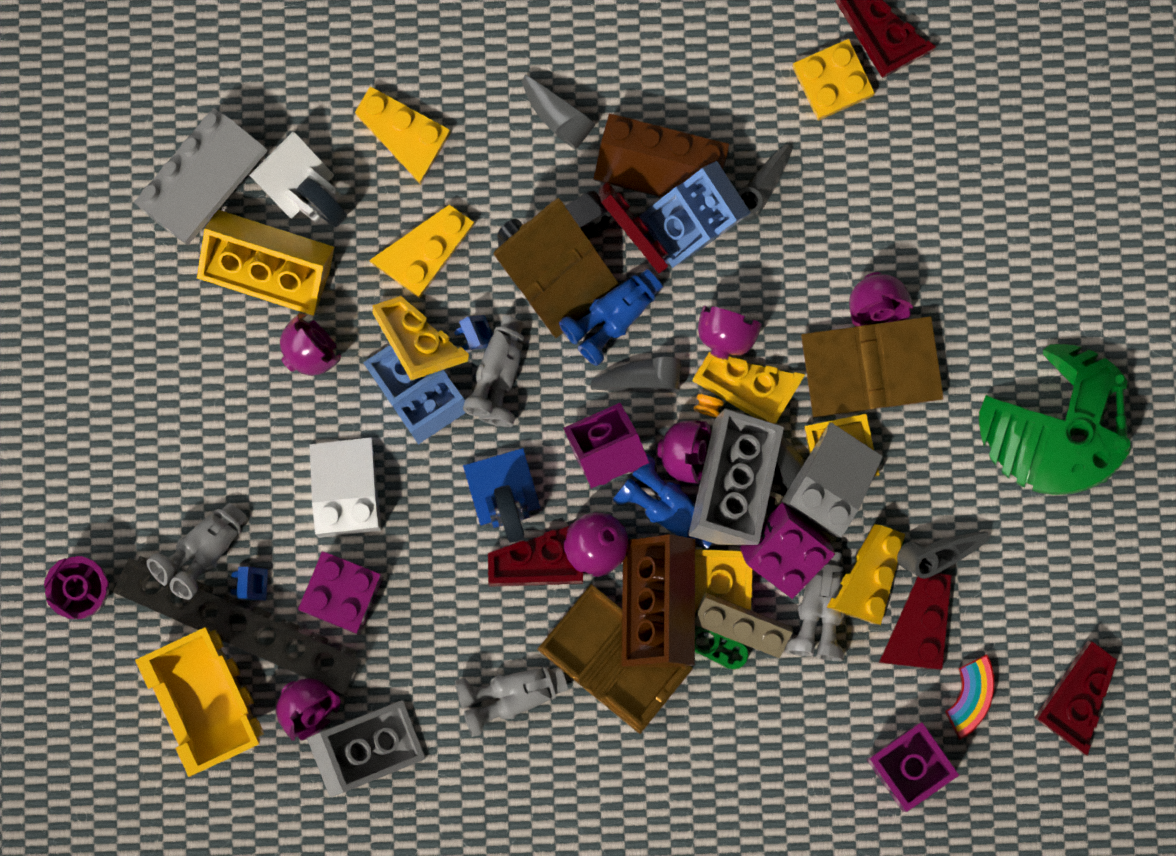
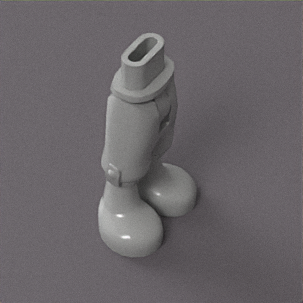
M503 315L500 327H495L493 336L477 369V385L472 395L464 401L463 410L465 413L479 416V420L492 425L512 427L515 421L514 415L503 407L504 394L512 388L520 363L523 346L520 342L524 341V336L521 335L524 323L511 316Z
M228 503L222 510L216 509L185 537L183 536L179 539L176 545V552L173 555L166 557L159 553L152 554L147 560L149 571L163 586L170 582V589L173 594L186 600L191 599L198 591L197 578L201 573L209 572L217 566L218 559L226 551L236 535L241 532L240 525L247 519L246 515L231 503ZM194 559L185 571L176 574L185 562Z
M835 552L833 558L805 586L802 604L798 606L799 617L803 620V624L798 636L790 639L786 644V653L798 656H813L816 625L819 618H822V635L816 657L828 661H843L845 653L843 648L838 645L836 626L841 624L845 614L827 608L831 598H836L843 587L840 584L844 568L840 567L841 553Z
M542 667L541 669L522 671L505 676L498 674L489 682V685L480 687L471 686L463 678L455 680V687L462 709L487 699H500L490 706L464 711V718L471 737L479 736L483 732V726L494 718L514 719L517 714L530 710L551 699H556L555 694L568 690L563 671L559 667L550 670L547 667Z

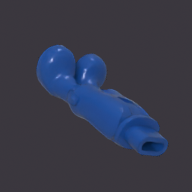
M646 269L639 276L633 275L601 299H595L590 306V313L583 318L574 320L572 317L566 316L559 322V326L569 341L576 345L594 326L605 321L603 328L578 346V350L583 357L594 366H597L604 360L602 352L604 345L610 338H619L625 335L626 329L655 300L654 295L663 286L653 273Z
M647 454L649 463L634 471L632 476L653 489L661 499H654L642 490L637 483L628 478L612 500L617 505H624L628 502L640 505L646 509L645 514L650 519V522L660 524L677 536L695 539L697 545L707 550L712 544L711 542L688 536L695 502L682 491L679 484L673 482L665 483L655 471L656 463L654 458Z

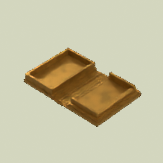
M559 198L552 201L530 221L523 224L514 235L493 253L555 338H558L563 333L559 322L564 317H572L574 320L580 319L589 311L595 299H601L619 285Z
M931 317L801 334L813 418L944 400Z
M591 584L537 648L540 653L639 734L642 733L693 669L691 666L675 668L622 667V609Z

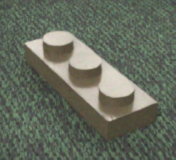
M705 592L695 612V625L779 659L793 633V629L789 625Z

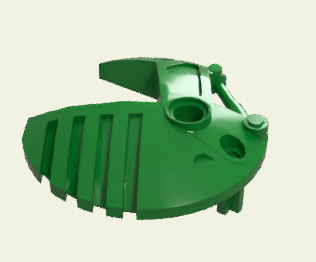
M1050 344L1043 349L1045 358L1074 386L1065 421L1030 411L987 395L985 396L979 411V428L982 443L985 448L988 441L991 448L989 453L991 461L995 466H997L999 461L1003 466L1002 473L1009 479L1011 474L1017 478L1016 484L1025 488L1028 483L1033 485L1032 491L1043 494H1074L1107 482L1129 456L1131 444L1127 438V417L1125 416L1124 390L1127 389L1128 381L1122 372L1108 359L1103 358L1097 362L1094 361L1098 357V353L1092 350L1076 354L1081 350V347L1068 344ZM1116 392L1117 416L1115 417L1116 433L1101 426L1110 395ZM1075 433H1084L1088 438L1083 442H1076L1072 440L1071 436Z

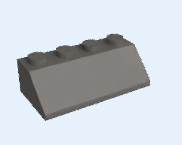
M213 108L202 119L192 134L182 143L170 160L163 165L148 186L142 190L134 203L157 224L186 245H189L268 150L234 121Z
M724 409L718 415L712 427L688 536L720 545L759 544L782 439L783 426L728 409Z

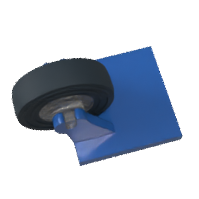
M521 448L463 465L480 526L492 523L493 528L504 526L509 543L525 539L521 520L530 518V511L541 508L524 449Z

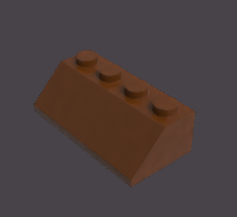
M609 113L593 180L602 183L609 182L613 186L662 198L676 186L688 180L701 168L715 161L724 170L730 144Z
M668 534L629 540V550L623 561L622 667L675 668L695 666V539Z

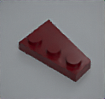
M883 0L835 1L882 78L915 62L936 49V46L929 40L926 42L914 31L915 28L908 22L904 23L891 11V7Z
M609 182L599 188L601 203L654 269L661 273L669 267L666 259L669 253L659 240L654 242L647 233L650 231L648 226L639 216L635 218L629 210L631 206L620 192L617 193Z
M569 526L556 531L554 529L528 541L523 540L489 552V587L583 584V572L581 573L573 567L567 559L564 550V541L567 538Z
M935 574L925 579L917 576L878 663L942 670L952 575Z
M1087 641L1034 717L1083 755L1088 756L1091 747L1089 743L1093 730L1097 727L1098 713L1103 697H1106L1117 659L1094 642Z

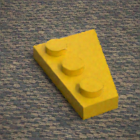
M371 86L355 111L356 116L421 185L451 131Z
M448 205L369 261L420 298L475 224L454 207Z
M402 296L373 305L372 313L411 381L468 362L469 353L462 347L458 349L449 341V336L442 330L438 332L427 322V317Z
M709 352L692 381L752 417L776 424L805 374L784 372L776 367L767 365L766 367L747 363L746 360L733 357L724 360L710 355L711 352Z
M874 524L856 555L857 562L850 574H845L840 583L843 587L836 598H831L827 608L881 625L898 563L897 555L902 547L905 534L883 525Z

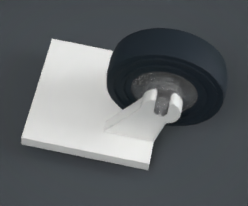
M292 132L249 175L291 219L299 211H302L314 222L322 217L330 225L337 227L347 217L343 208L337 203V200L342 195L328 182L334 174L295 132Z

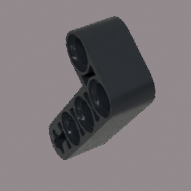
M589 191L565 206L588 240L608 228L614 221L613 216L601 203L600 196L595 191ZM509 220L500 228L497 235L498 247L523 225L520 220Z

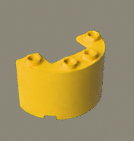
M207 627L135 659L147 688H153L179 744L175 749L188 777L259 745V737L264 735L257 717L253 718L249 705L254 703L251 694L246 686L241 688L236 676L240 675V671L233 657L227 660L222 650L224 645L217 630L211 632Z

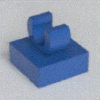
M485 315L468 316L459 321L461 327L456 329L454 334L455 336L465 335L467 344L461 346L465 351L487 348L493 333Z
M238 567V571L233 572L231 576L238 578L237 590L232 589L231 594L236 595L238 599L266 601L268 569Z

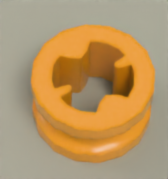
M698 394L696 399L699 403L694 405L693 410L703 415L717 418L720 414L719 408L723 407L724 401L708 395Z

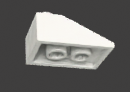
M372 437L309 444L315 534L321 538L381 531Z

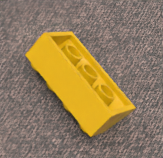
M217 210L204 229L197 278L314 316L330 272L334 247Z

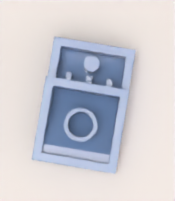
M715 161L701 168L684 183L676 186L639 217L648 226L649 233L654 241L659 240L669 253L666 259L671 267L674 268L728 231L751 212L719 163Z
M391 345L363 362L417 444H420L465 414L463 410L465 400L445 370L411 381Z

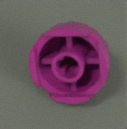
M880 272L866 275L853 288L849 297L851 320L856 327L880 322L902 321L910 316L909 309H913L907 287L897 277Z
M703 305L699 317L698 333L702 343L712 349L710 355L728 360L730 355H743L754 346L762 324L756 320L749 324L744 322L745 316L713 306L710 310L706 305Z
M299 313L285 326L281 334L280 349L283 354L281 360L292 372L297 370L299 373L308 376L323 374L340 361L341 355L339 353L335 356L332 351L337 346L329 334L315 320L308 323L303 320L307 315Z
M680 421L666 432L664 439H660L657 448L658 457L662 458L664 468L676 480L700 483L699 480H701L707 454V440H710L711 428L707 421Z
M593 512L582 515L567 530L564 550L569 562L581 573L585 571L588 574H593L592 576L595 577L609 574L624 561L628 553L629 538L626 529L617 518L608 513Z
M83 556L59 560L49 569L44 580L48 605L56 614L68 619H85L95 615L105 605L109 596V581L105 571L97 562Z
M314 678L291 681L283 687L281 696L278 699L276 707L277 720L291 740L295 741V737H298L301 741L307 740L308 737L319 733L330 723L325 718L332 710L337 714L341 700L336 692L323 681Z

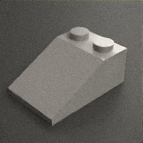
M830 422L780 503L783 502L797 514L829 535L842 537L857 514L883 456Z
M403 700L307 738L329 797L347 792L426 759Z

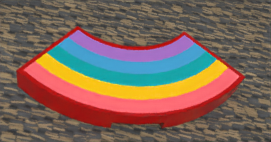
M987 654L958 668L961 677V690L955 703L944 712L959 740L976 729L985 718L992 702L994 674Z

